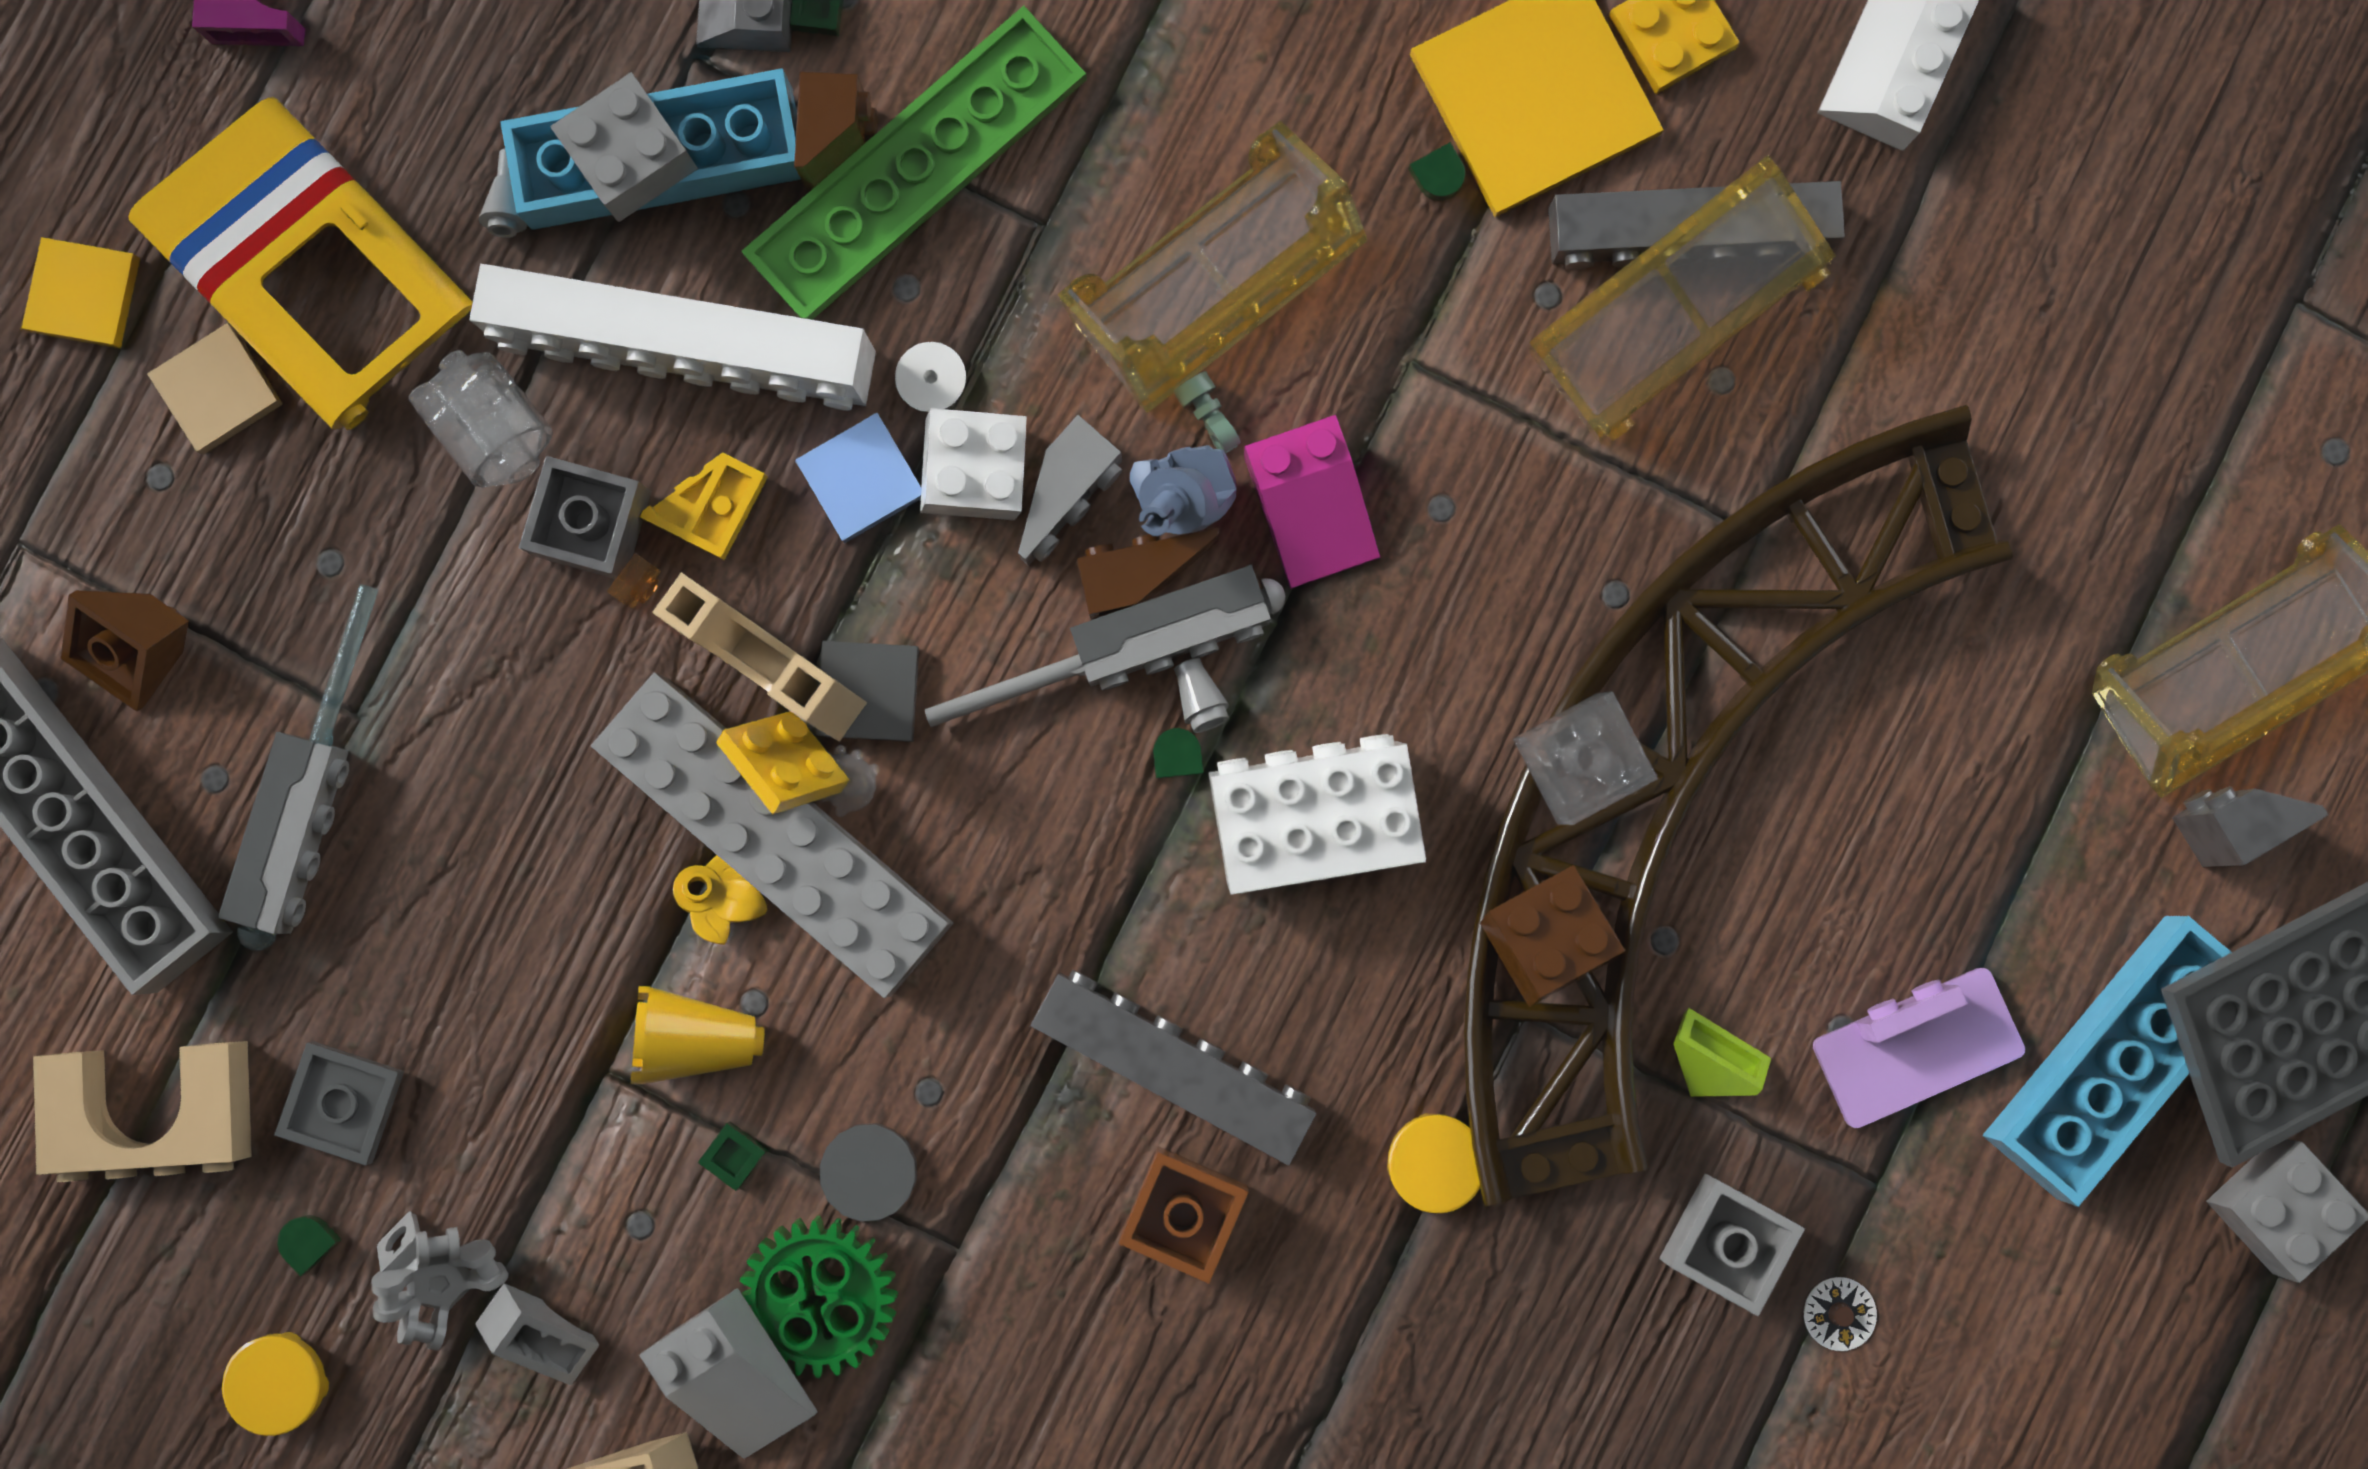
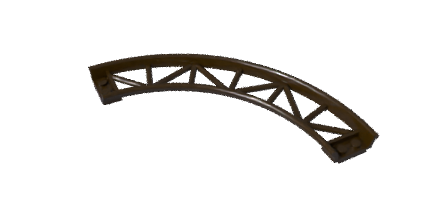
M1968 405L1913 420L1854 443L1785 479L1719 523L1679 556L1637 597L1599 642L1575 675L1552 712L1519 776L1500 824L1485 873L1472 937L1467 975L1464 1025L1465 1082L1472 1148L1484 1207L1500 1204L1513 1198L1578 1183L1649 1169L1639 1125L1634 1085L1632 1047L1633 1005L1638 959L1646 920L1660 873L1673 840L1691 803L1712 768L1736 735L1759 708L1791 676L1822 650L1873 616L1927 588L1968 572L2013 559L2010 543L1996 539L1967 443L1972 421ZM1908 457L1911 471L1855 580L1805 504L1863 474ZM1920 497L1938 559L1913 568L1874 587ZM1787 515L1791 523L1794 522L1838 590H1720L1689 588L1730 553ZM1697 608L1836 610L1799 635L1760 668ZM1663 614L1668 758L1587 712L1594 699L1623 659ZM1683 622L1740 674L1739 677L1746 683L1711 722L1689 754L1687 752ZM1576 729L1584 734L1587 733L1657 774V776L1525 842L1545 788ZM1663 795L1644 834L1627 881L1543 855ZM1574 865L1588 889L1621 900L1614 933L1625 951L1615 960L1608 963L1605 991L1603 992L1593 972L1576 981L1589 1006L1538 1002L1529 1007L1523 1001L1494 1000L1498 953L1479 922L1490 910L1509 900L1515 875L1524 891H1527L1541 883L1537 873L1552 877ZM1493 1019L1588 1025L1512 1135L1500 1139L1493 1077ZM1602 1041L1607 1114L1539 1130Z

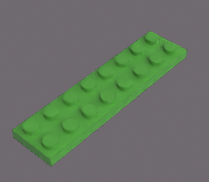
M1023 5L741 252L799 318L813 320L1087 80L1086 73Z

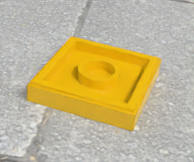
M41 237L21 328L30 333L121 348L140 257L133 253Z

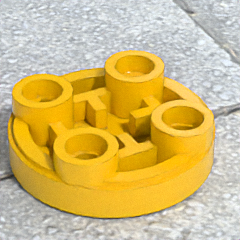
M1423 1114L1409 1121L1395 1135L1388 1152L1387 1170L1394 1188L1407 1203L1421 1211L1447 1213L1463 1207L1474 1198L1480 1189V1183L1472 1148L1471 1131L1466 1124L1448 1115Z
M292 1332L265 1335L241 1347L230 1359L222 1382L224 1403L231 1417L244 1429L264 1436L281 1435L304 1424L317 1411L322 1399L329 1390V1381L325 1376L319 1356L310 1345Z

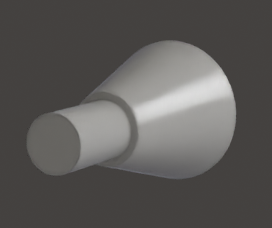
M502 149L499 151L497 177H495L478 220L482 226L487 228L490 234L509 238L515 236L518 232L524 231L527 228V224L516 214L506 151Z

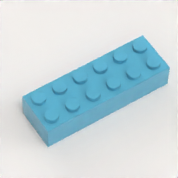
M783 68L647 94L698 169L638 210L801 179L794 167L797 111L793 89ZM578 107L500 121L516 214L532 230L612 215L550 127Z
M2164 916L1982 1136L2054 1198L2079 1207L2189 1074L2161 989L2226 956L2231 951L2191 917Z

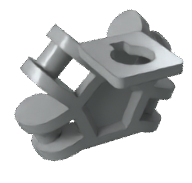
M409 1211L377 1244L380 1271L372 1277L371 1282L372 1292L378 1296V1300L373 1305V1317L376 1321L383 1323L394 1322L400 1319L397 1333L398 1344L410 1345L412 1341L426 1343L427 1349L438 1351L445 1339L449 1310L470 1289L491 1291L498 1288L507 1280L508 1272L501 1262L494 1260L496 1250L489 1240H475L460 1247L457 1227L447 1228L446 1235L428 1238L426 1231L420 1232L417 1215ZM406 1231L401 1241V1247L397 1251L391 1250L398 1237ZM407 1285V1291H402ZM420 1306L435 1308L429 1323L418 1321Z

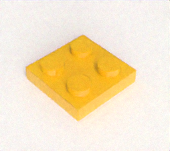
M1627 0L1611 9L1608 16L1655 94L1660 93L1730 53L1740 43L1714 0Z
M792 711L724 729L716 741L717 745L772 815L841 793L849 782V778L837 765L833 757L829 755L800 717Z

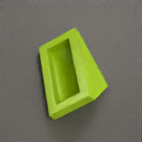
M1688 1008L1683 1014L1674 1041V1047L1690 1097L1758 1095L1763 1090L1771 1058Z

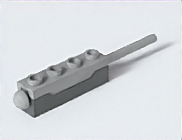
M1249 565L1071 627L1070 630L1079 653L1078 655L925 709L930 727L1076 675H1086L1090 687L1100 684L1102 691L1127 683L1129 681L1127 674L1145 668L1147 675L1166 670L1174 666L1172 658L1190 652L1192 659L1212 654L1219 650L1217 643L1235 637L1237 644L1255 639L1264 634L1262 627L1270 624V615L1277 613L1283 607L1285 591L1281 584L1273 579H1261L1263 589H1260L1253 567Z

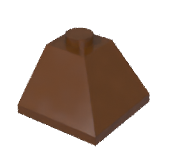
M75 590L68 596L61 659L138 712L146 705L182 655L189 620L184 618L175 608L167 606L151 594Z

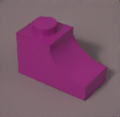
M194 0L192 27L211 44L304 46L305 28L288 11L267 7L260 0Z

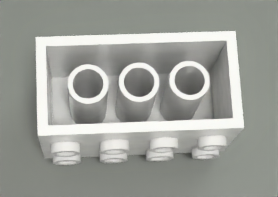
M1381 734L1360 738L1361 747L1345 749V743L1333 742L1312 746L1313 755L1297 758L1296 752L1286 750L1265 754L1266 763L1249 766L1246 758L1217 762L1218 771L1209 772V779L1227 886L1230 894L1426 862L1407 744L1394 741L1393 735Z

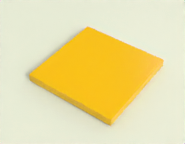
M1509 0L1412 48L1410 51V57L1494 217L1660 136L1664 130L1595 0Z

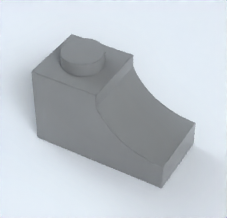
M505 1283L475 1323L493 1355L568 1385L573 1384L599 1346L592 1334L579 1329L560 1317L542 1299Z

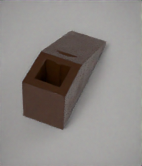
M1206 527L1197 532L1179 534V536L1162 540L1160 536L1143 535L1132 539L1133 546L1114 550L1113 544H1103L1086 549V556L1077 558L1090 619L1094 620L1150 600L1219 541L1218 527L1207 529Z

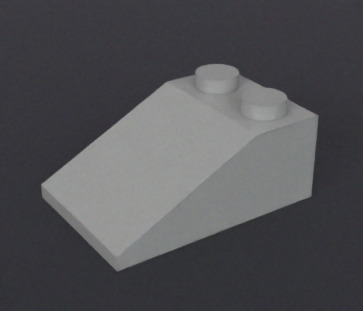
M738 1288L672 1330L639 1354L664 1395L743 1459L813 1417L818 1412Z

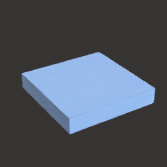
M878 413L873 414L795 460L844 543L921 499L922 488Z

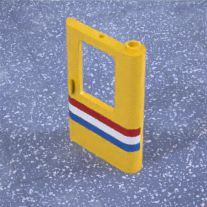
M275 97L266 98L254 105L144 195L133 206L128 216L129 221L333 430L342 427L346 430H351L358 426L369 413L365 408L369 402V397L407 367L411 361L469 313L472 308L473 301ZM327 226H336L420 312V319L414 326L360 372L352 375L346 373L263 288V280L266 276Z

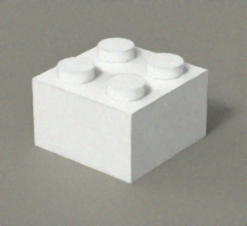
M930 408L925 419L920 513L1015 520L1022 512L1027 416Z

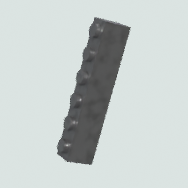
M1841 181L1555 195L1549 207L1552 264L1565 263L1567 269L1589 268L1594 265V262L1612 261V265L1615 267H1629L1640 264L1641 259H1659L1660 264L1674 265L1688 261V257L1706 256L1708 262L1717 263L1733 260L1735 255L1753 254L1756 260H1771L1781 257L1784 252H1800L1801 257L1816 258L1828 255L1830 250H1833L1845 237Z
M1073 969L1069 977L1062 973L1057 975L1031 1023V1027L1277 1160L1290 1165L1316 1115L1315 1110L1307 1106L1311 1097L1285 1084L1282 1092L1264 1083L1268 1077V1074L1244 1061L1239 1069L1222 1060L1225 1054L1224 1050L1201 1038L1197 1045L1179 1037L1183 1029L1158 1015L1154 1023L1136 1014L1140 1005L1116 992L1111 1000L1094 991L1098 984L1096 981Z

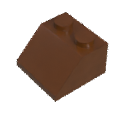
M800 72L794 167L809 193L869 140V136L873 137L877 133V109L871 108V94L869 91H864L858 74Z

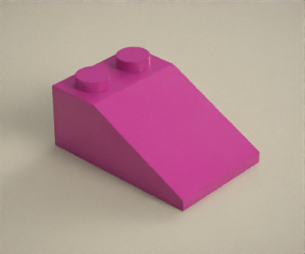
M1336 415L1245 446L1244 459L1290 589L1380 558L1354 465Z

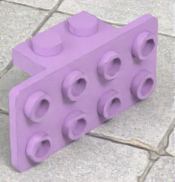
M1976 968L1942 984L1940 980L1922 984L1912 990V997L1896 1003L1895 999H1891L1874 1005L1867 1010L1868 1016L1814 1040L1813 1050L1845 1122L1849 1126L1861 1128L2021 1058L2024 1055L2025 1046L1993 975L1988 969Z

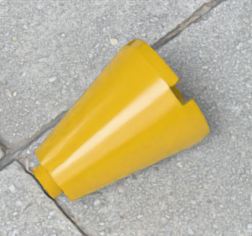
M639 986L637 1000H647V1003L637 1002L632 1067H642V1071H632L631 1084L641 1085L752 1065L753 1056H762L764 1027L755 1026L754 1016L649 986Z

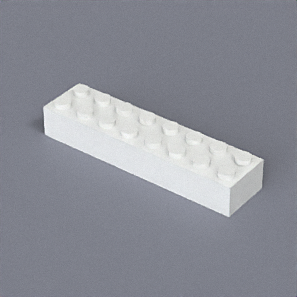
M481 263L469 319L484 332L485 338L498 343V349L513 354L526 355L527 349L545 351V357L560 362L572 363L574 356L591 359V365L606 370L618 371L620 364L638 367V373L653 378L664 379L667 372L684 375V381L700 386H712L713 380L731 383V389L747 394H759L760 388L778 391L777 397L793 402H805L806 396L824 399V405L840 410H852L853 404L866 406L876 354L863 328Z

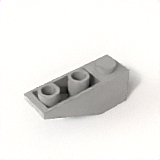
M1079 415L1072 420L1046 449L1018 551L1021 560L1028 566L1035 558L1040 562L1045 560L1059 543V540L1055 537L1067 522L1072 527L1076 525L1090 509L1091 505L1087 500L1098 488L1106 491L1122 472V469L1118 466L1122 462L1121 452Z

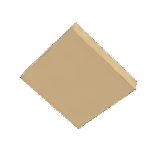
M229 323L221 326L148 373L149 378L194 449L202 455L283 404L244 341Z

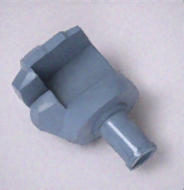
M1209 445L1171 451L1167 457L1160 460L1148 459L1134 462L1130 472V483L1142 508L1139 520L1141 522L1148 519L1142 525V528L1153 536H1160L1165 534V532L1187 534L1203 530L1225 515L1236 498L1235 476L1226 453L1222 449H1212Z

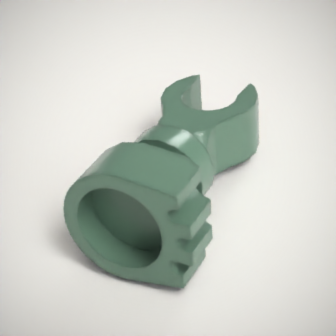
M1204 371L1174 390V394L1183 408L1192 403L1197 410L1193 413L1198 421L1203 419L1205 428L1216 449H1222L1227 453L1236 448L1241 441L1233 426L1224 414L1218 410L1222 407L1218 399L1212 400L1209 395L1216 387L1208 373Z

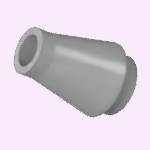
M1190 659L1174 668L1178 679L1185 723L1191 724L1195 733L1208 731L1225 723L1229 719L1226 711L1229 704L1203 667L1201 659Z

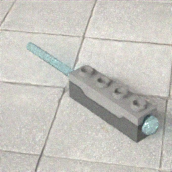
M363 584L359 585L310 739L276 732L218 915L220 919L248 926V928L238 927L237 935L240 943L249 950L260 951L270 947L274 943L277 934L292 933L293 928L299 925L306 909V901L303 899L308 881L312 880L318 871L320 854L317 851L321 838L332 826L335 816V809L332 807L337 788L343 786L349 772V762L346 761L349 750L332 746V733L379 589Z

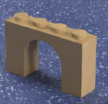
M682 572L652 612L684 636L707 649L767 690V694L801 719L839 742L867 704L865 700Z
M248 1041L179 1047L180 1110L171 1129L153 1144L141 1143L130 1139L112 1122L106 1106L104 1050L33 1056L36 1174L56 1173L57 1182H70L89 1179V1171L105 1170V1179L137 1176V1168L154 1167V1176L185 1173V1165L202 1164L203 1173L234 1170V1161L252 1157Z

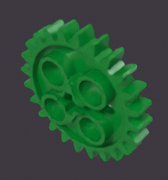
M816 1216L813 1219L810 1229H807L801 1218L796 1219L792 1224L791 1233L781 1225L773 1233L775 1242L766 1237L758 1245L762 1254L753 1253L748 1258L746 1263L754 1271H746L739 1280V1282L751 1288L743 1291L741 1294L748 1305H751L752 1311L785 1362L787 1363L789 1359L795 1361V1375L800 1376L807 1364L812 1365L815 1378L821 1377L827 1364L830 1365L831 1370L836 1376L840 1375L845 1368V1360L853 1368H857L863 1360L861 1351L868 1356H872L876 1352L878 1345L874 1339L885 1340L890 1330L883 1323L892 1322L897 1313L891 1307L886 1306V1304L895 1302L899 1296V1291L885 1288L896 1276L895 1271H881L880 1266L888 1257L887 1253L873 1256L869 1251L876 1239L872 1237L861 1244L857 1241L860 1229L857 1225L848 1234L842 1233L840 1218H837L829 1229L824 1228L821 1216ZM804 1256H809L811 1258L813 1264L812 1269L810 1268L809 1264L804 1260ZM826 1258L838 1259L845 1268V1275L835 1276L829 1273L825 1267L824 1260ZM786 1270L793 1273L798 1280V1288L791 1289L784 1286L779 1279V1271ZM813 1289L817 1296H826L827 1300L824 1304H822L819 1297H811L810 1293ZM848 1305L854 1308L858 1314L859 1321H845L838 1312V1306ZM800 1317L809 1322L812 1334L804 1335L795 1330L792 1318ZM825 1324L828 1330L833 1334V1337L826 1336L824 1330Z

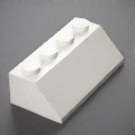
M1868 0L1818 114L1903 151L1921 132L1979 0Z

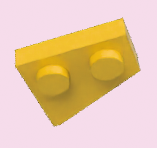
M722 452L707 463L698 475L688 477L674 487L675 491L654 507L648 506L644 509L640 518L725 560L768 476Z

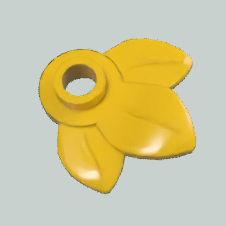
M718 855L706 866L693 865L683 869L674 880L673 896L676 903L683 910L690 912L692 928L696 934L711 943L726 944L730 933V922L751 921L765 915L767 912V905L760 891ZM694 881H701L706 885L707 890L702 895H693L689 892L688 886Z

